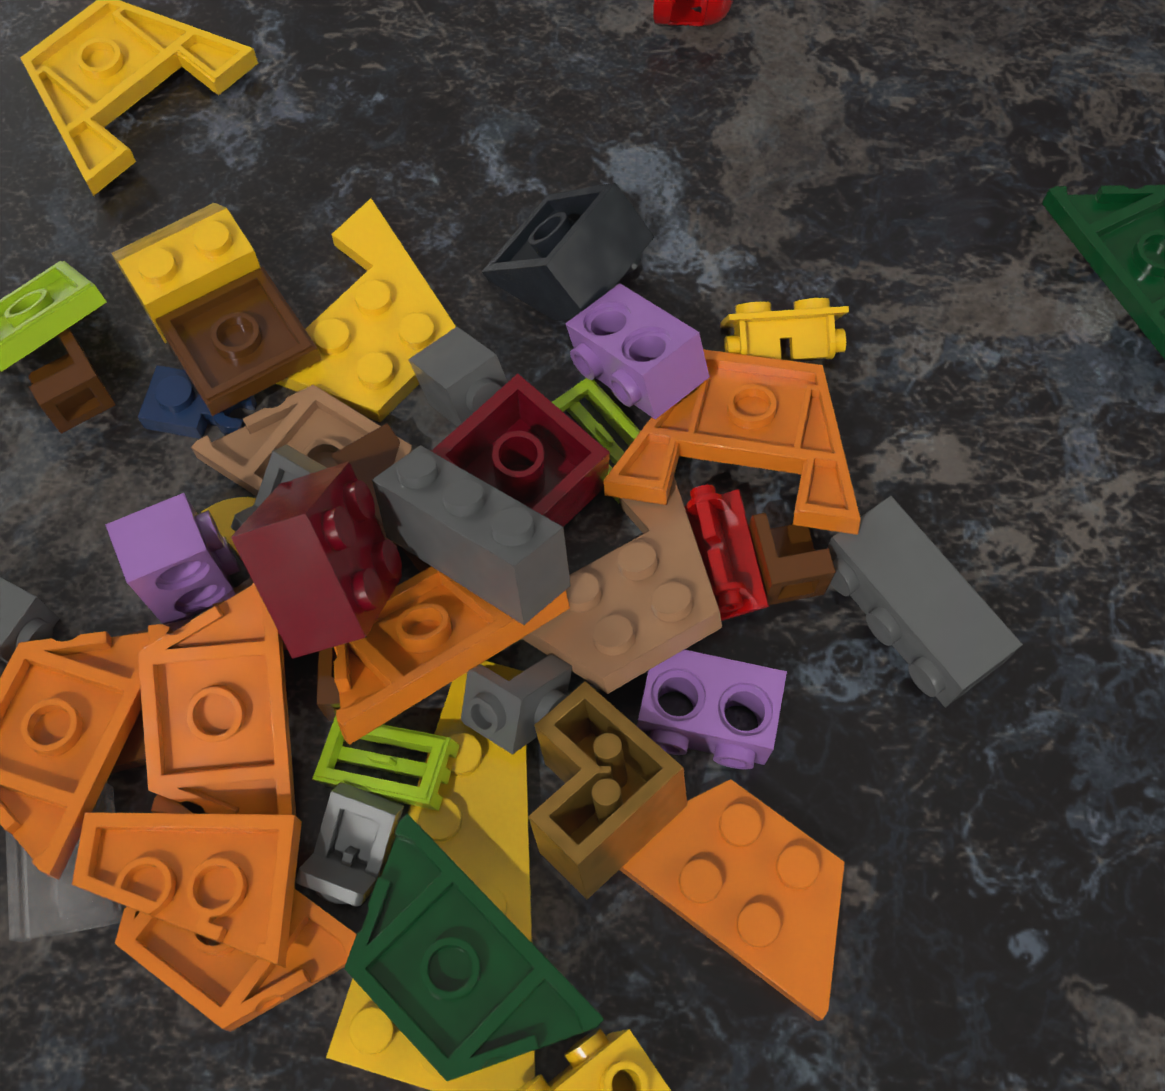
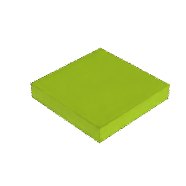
M59 261L0 299V371H4L107 303L95 284L65 261Z

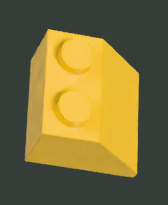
M212 203L111 253L164 343H167L155 319L261 268L253 247L229 210L217 203Z

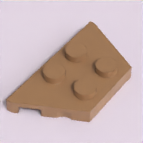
M311 385L288 396L277 407L263 408L243 418L246 426L213 442L210 441L207 435L197 440L191 448L199 460L257 496L273 450L287 444L326 468L337 465L331 454L381 426L315 385ZM399 437L397 438L400 440V446L394 464L413 451L412 445ZM377 520L379 527L385 537V540L388 539L386 537L384 527Z

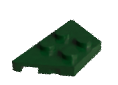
M1124 185L1100 186L1096 194L1068 195L1066 186H1055L1049 189L1041 204L1165 359V185H1144L1138 189L1128 188Z
M406 814L398 823L395 831L396 839L382 876L377 879L368 903L369 911L363 927L356 935L344 969L447 1082L595 1029L604 1020L598 1011L430 836Z

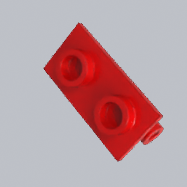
M701 485L693 488L690 491L691 500L684 507L720 611L721 621L769 607L740 490L737 489L724 494H718L713 485Z

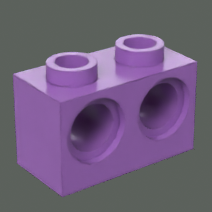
M622 284L615 286L565 323L574 347L570 351V356L580 373L589 380L597 378L611 388L614 395L624 405L628 407L635 405L654 419H657L710 377L699 332Z
M185 493L105 524L127 584L163 625L185 620L211 609L213 603L235 588L230 575L239 572L240 569L226 537H221L209 510L197 514Z
M683 650L648 670L637 727L668 754L684 755L689 748L714 754L713 760L716 763L730 768L752 769L754 763L765 765L774 750L787 671ZM668 692L681 693L691 701L693 711L684 716L670 715L661 708L658 699ZM731 706L746 707L756 716L758 727L750 731L738 730L729 724L724 711Z

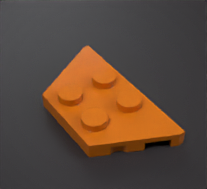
M432 566L396 586L366 638L334 647L337 655L334 661V680L340 699V709L336 710V718L344 740L349 745L467 673L470 669L478 666L570 609L566 590L523 625Z
M253 583L250 587L195 617L176 631L163 636L138 651L148 791L180 803L189 801L197 804L208 814L296 816L283 641Z
M163 624L148 625V632L116 637H111L107 631L80 634L69 641H56L50 638L20 642L0 677V825L5 831L12 834L33 859L32 863L37 869L49 877L60 879L81 836L85 812L92 813L142 709L138 651L163 636L172 633L173 631L169 626Z
M730 779L688 800L687 806L619 870L815 1020H823L829 1010L845 862Z
M159 794L154 798L151 809L153 813L193 814L177 801ZM294 888L285 968L129 907L124 908L115 944L220 1028L231 1032L344 968L357 934Z

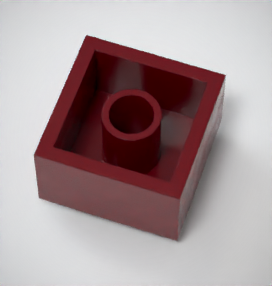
M518 373L431 450V452L562 527L604 489L603 480L609 472L610 452Z
M349 461L279 484L231 536L292 659L366 638L402 578V563L399 552L391 540H385L374 516L375 503L372 493L363 481L357 479Z

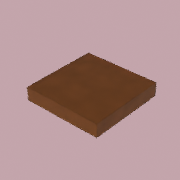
M264 267L256 269L155 319L161 333L212 416L321 360L318 348Z

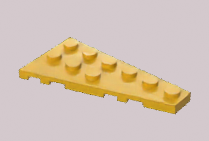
M489 661L481 663V665L508 681L524 672ZM467 673L452 681L434 734L450 737L460 745L456 758L449 757L446 765L451 770L448 784L441 783L437 793L443 797L440 809L437 811L410 805L408 815L532 943L527 744L514 754H511L462 722L461 714ZM428 753L425 763L428 762L430 753ZM419 779L417 787L420 786L422 779ZM353 978L326 1056L328 1059L431 1091H517L535 1077L534 1050L447 1082Z

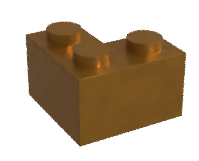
M585 681L534 725L545 765L565 784L531 813L528 818L540 854L588 899L687 806L683 766Z

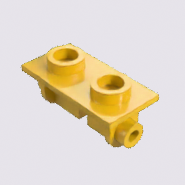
M809 298L795 301L794 310L771 311L770 302H749L736 305V314H728L720 322L721 328H734L735 336L725 337V352L781 360L780 339H789L791 361L833 359L835 353L845 352L846 350L845 330L843 328L835 329V321L849 312V306L830 307L829 298Z

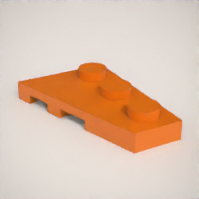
M85 812L72 885L285 968L302 821L295 815Z

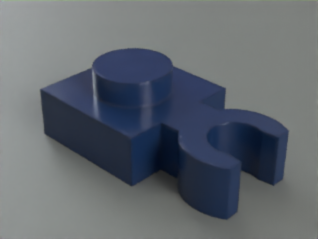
M157 365L138 419L145 429L198 439L203 438L207 425L210 424L218 426L221 433L226 436L246 426L243 420L230 418V413L237 408L255 410L257 403L254 396H251L212 416L185 370Z

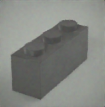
M420 445L372 479L385 534L388 539L521 624L525 625L571 586L564 529L561 525Z
M890 496L860 517L858 535L838 532L831 538L827 549L829 548L836 573L830 583L840 594L844 596L850 595L866 614L867 625L874 636L887 646L892 645L909 664V674L918 688L930 697L936 696L946 708L1004 664L1023 644L895 499Z

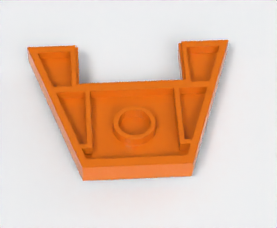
M703 349L710 377L657 419L651 417L603 480L605 496L667 505L679 456L802 474L793 525L855 535L859 533L861 519L823 365Z

